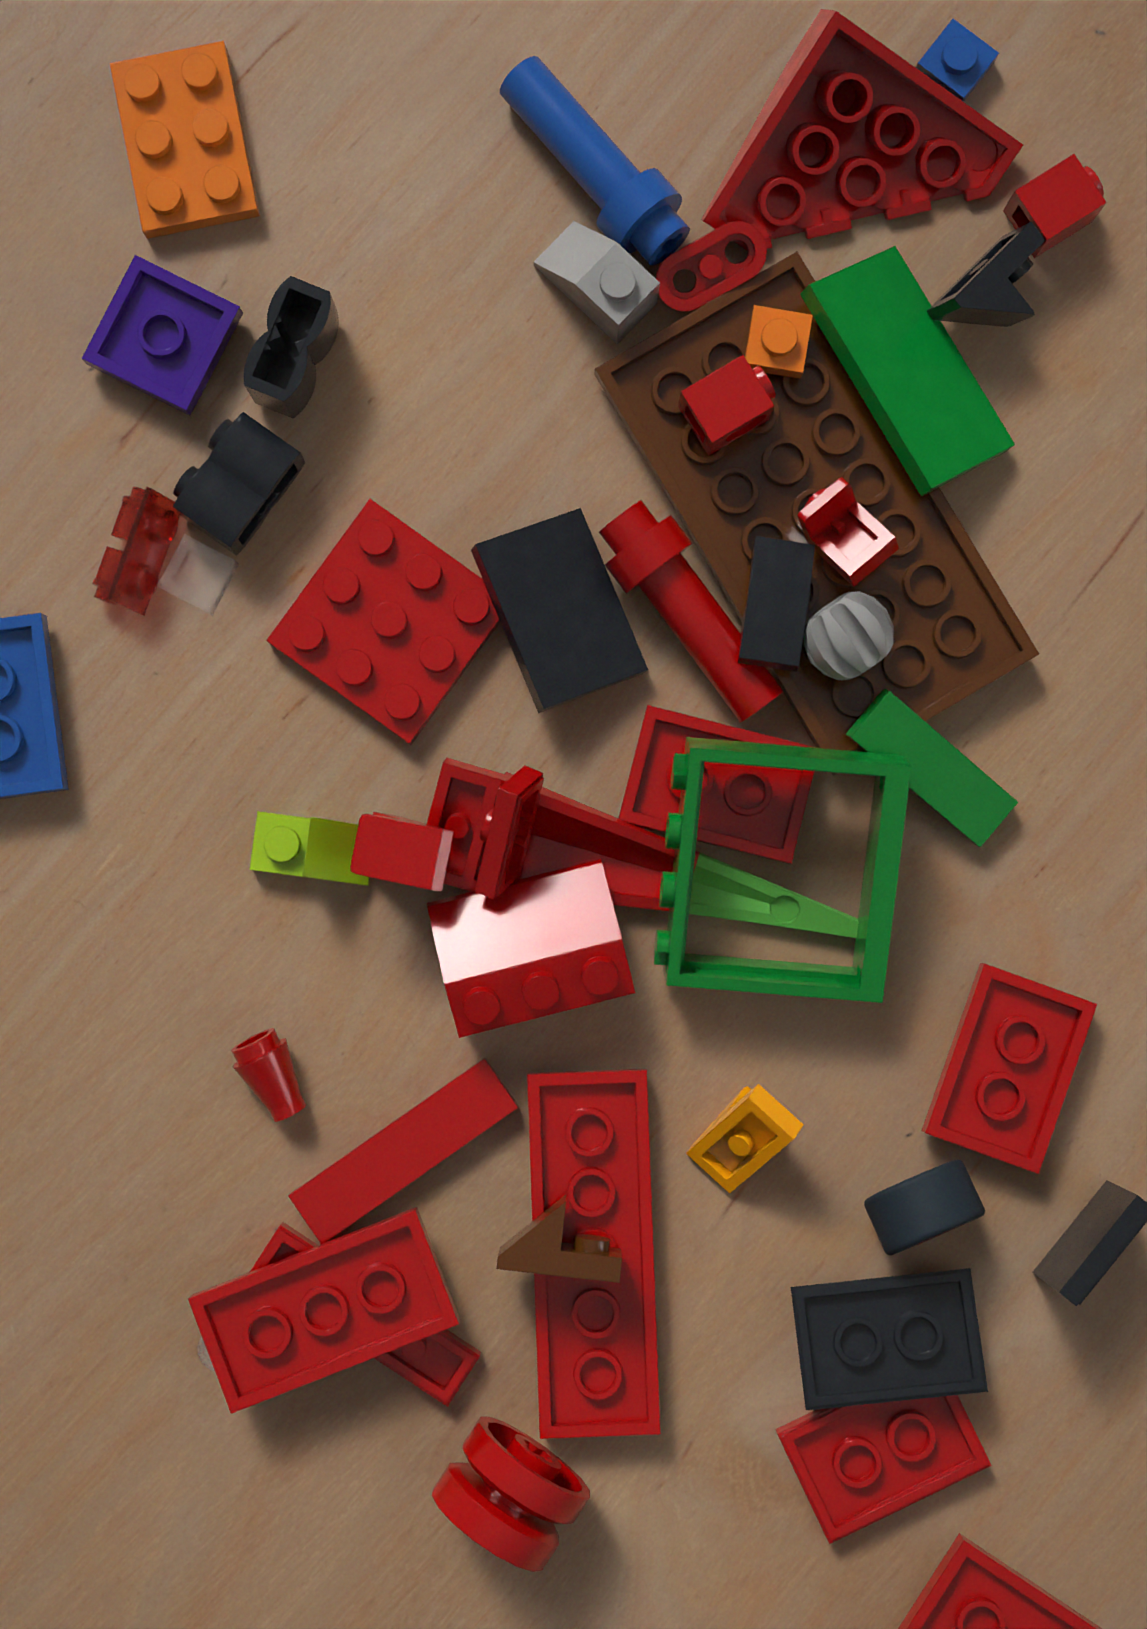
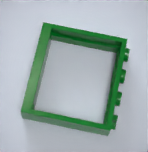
M686 737L685 754L674 753L671 773V789L681 790L679 813H668L666 823L665 849H675L673 872L663 871L660 883L659 906L669 908L667 930H656L654 944V965H663L666 986L883 1003L912 768L902 755ZM705 762L875 776L858 914L859 923L852 967L685 953Z

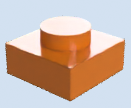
M754 305L745 358L751 368L760 366L765 373L801 379L813 315Z

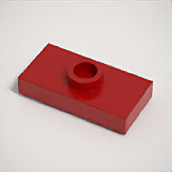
M524 765L498 788L494 808L486 816L481 828L480 839L486 842L475 892L495 899L521 875L544 782L542 772Z

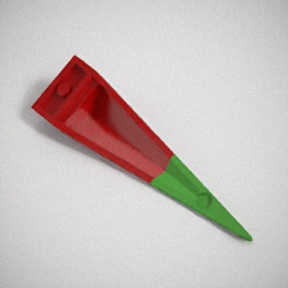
M447 757L444 760L427 820L429 825L454 831L444 884L468 891H475L486 842L480 839L481 828L486 816L494 808L498 788L513 774L508 772L502 774ZM542 787L522 873L516 880L601 859L613 905L669 911V908L659 906L660 883L663 871L673 872L675 849H665V838ZM695 851L689 914L857 938L858 918Z

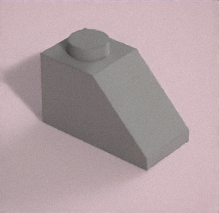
M575 221L534 261V266L616 344L657 304L660 282L619 243Z

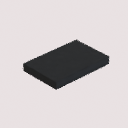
M581 508L477 543L471 549L472 555L538 713L637 677L648 670Z
M970 1268L790 1287L805 1410L988 1392Z

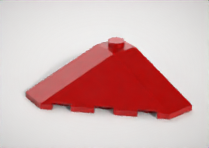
M821 9L787 62L701 220L714 229L732 221L749 223L761 232L767 249L772 248V239L805 232L806 238L811 239L852 229V220L884 213L885 219L891 220L932 210L931 201L963 194L966 201L990 196L1023 147V144L839 12ZM732 240L733 242L747 250L744 242H742L741 240Z

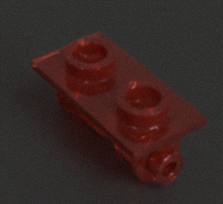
M133 487L130 496H123L122 505L111 536L127 541L124 551L106 547L96 578L92 582V585L97 587L94 598L112 605L119 604L145 616L150 599L157 589L159 574L168 548L178 530L180 515L173 508L175 501L149 487H146L145 490Z

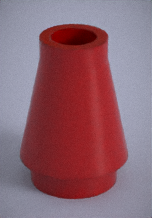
M274 1028L264 1030L247 1038L231 1050L237 1061L232 1067L268 1109L274 1122L287 1119L305 1108L306 1103L300 1092L286 1038L279 1039Z

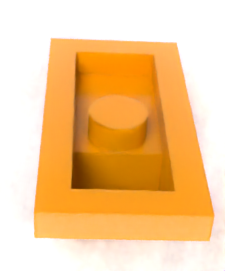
M757 1084L753 1089L746 1086L691 1145L686 1154L728 1193H731L792 1142L804 1124L760 1084Z

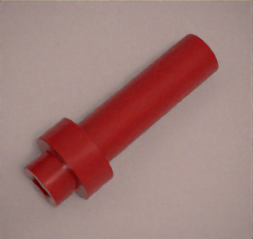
M640 500L599 531L600 535L615 553V556L605 564L606 568L626 594L637 586L641 588L740 723L783 692L766 667L738 663L741 633L681 554L693 543L672 515L658 523L644 502Z

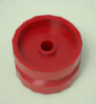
M481 1416L463 1443L462 1449L469 1463H450L434 1486L431 1496L444 1515L474 1542L518 1568L531 1572L542 1571L559 1546V1534L554 1524L574 1523L590 1498V1490L582 1478L548 1448L503 1421Z

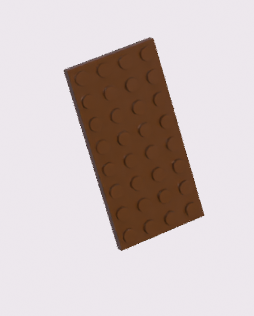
M796 251L748 281L596 367L594 375L741 622L743 621V612L747 600L752 551L756 536L807 543L797 515L814 493L828 488L837 479L843 477L851 485L856 501L896 537L899 549L855 587L848 583L815 551L806 616L807 623L808 619L816 612L847 592L860 591L872 596L887 609L894 625V644L887 656L853 679L836 680L824 675L811 663L804 648L803 639L797 672L769 668L816 748L866 752L851 740L846 733L884 688L891 691L918 716L927 721L1039 655V652L941 489L937 488L923 496L919 494L814 317H812L804 371L801 379L766 373L776 393V397L771 399L774 408L768 421L708 456L678 407L682 390L739 356L744 355L745 357L754 305L811 314L800 293L809 284L815 282Z

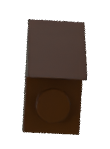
M566 1195L499 1249L496 1269L620 1283L622 1253L619 1248H610L611 1239L596 1235L577 1234L574 1235V1243L562 1242Z

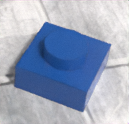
M953 18L917 63L916 68L964 102L995 63L999 52Z

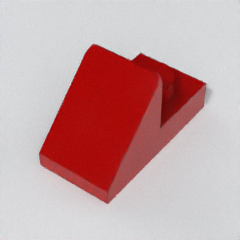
M373 812V815L362 814L359 819L350 870L357 875L442 892L454 831L380 812Z

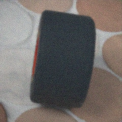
M961 1160L947 1162L906 1179L868 1197L864 1202L865 1209L885 1253L890 1256L958 1228L985 1214V1208Z

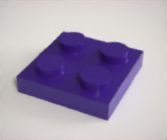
M135 255L83 354L82 360L87 365L191 416L243 315V311L240 306Z

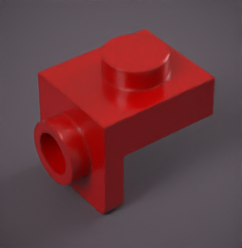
M843 477L837 479L828 488L814 493L797 515L807 543L814 544L815 551L853 587L899 549L896 537L856 501L851 485Z

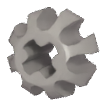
M860 591L847 592L824 606L808 619L803 636L804 648L811 663L824 675L836 680H850L861 675L887 656L894 644V625L887 609L874 597Z

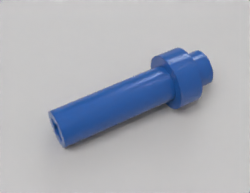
M529 57L515 66L502 82L500 95L599 206L601 212L597 218L596 226L602 234L619 243L629 254L638 251L650 265L659 264L668 255L675 252L685 241L690 231L688 225L677 214L682 203V196L658 169L651 168L640 172L539 57Z

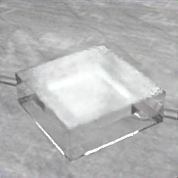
M184 534L157 587L213 616L239 563Z

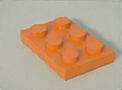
M224 41L110 63L142 232L146 238L149 239L260 217L228 50Z

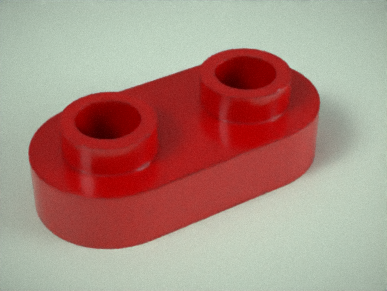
M732 221L721 225L668 255L660 263L655 276L660 282L658 295L661 300L672 309L692 311L753 278L760 272L766 261L767 246L763 235L756 227L749 223ZM732 240H741L747 248L745 259L739 263H731L725 256V248ZM681 269H689L695 275V285L687 292L678 291L673 284L675 273Z

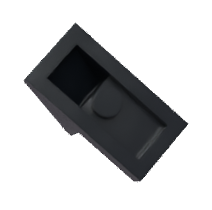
M1032 222L1002 236L927 310L928 314L933 320L1000 327L1012 326L1035 315L1034 310L1014 287L1013 283L1033 266L1034 263L1030 260L1029 256L1045 241V238Z

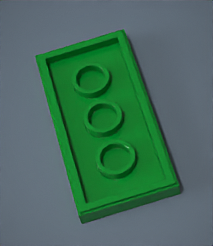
M896 246L815 281L800 293L921 496L1004 454L1015 445L941 321L933 320L928 314L927 310L931 307V304Z

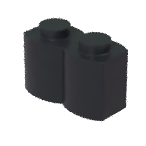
M293 276L287 278L276 290L267 313L268 331L255 342L248 354L244 367V386L256 404L290 418H295L308 404L316 383L315 365L328 354L338 332L339 317L330 291Z
M244 412L234 422L226 419L219 425L209 441L208 447L212 450L209 458L199 469L195 466L187 469L173 491V494L177 497L173 508L177 513L236 556L255 535L271 508L281 499L305 464L301 452Z

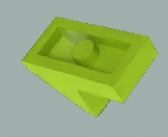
M257 811L249 870L369 886L370 877L354 874L350 870L358 824L316 817L305 818Z

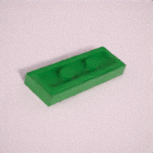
M885 688L846 733L851 740L866 752L902 755L912 766L909 789L978 847L985 843L1018 804L1016 799L891 691Z

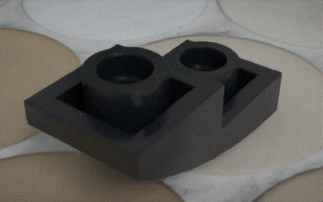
M756 536L752 551L747 600L743 612L738 663L797 672L810 594L815 552L814 544Z

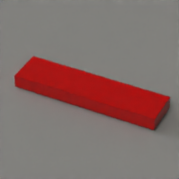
M483 1058L294 1190L288 1197L320 1244L326 1243L516 1110L519 1106L487 1059Z
M282 1222L250 1272L318 1246V1244ZM446 1329L377 1356L374 1359L448 1407L479 1359L481 1351Z

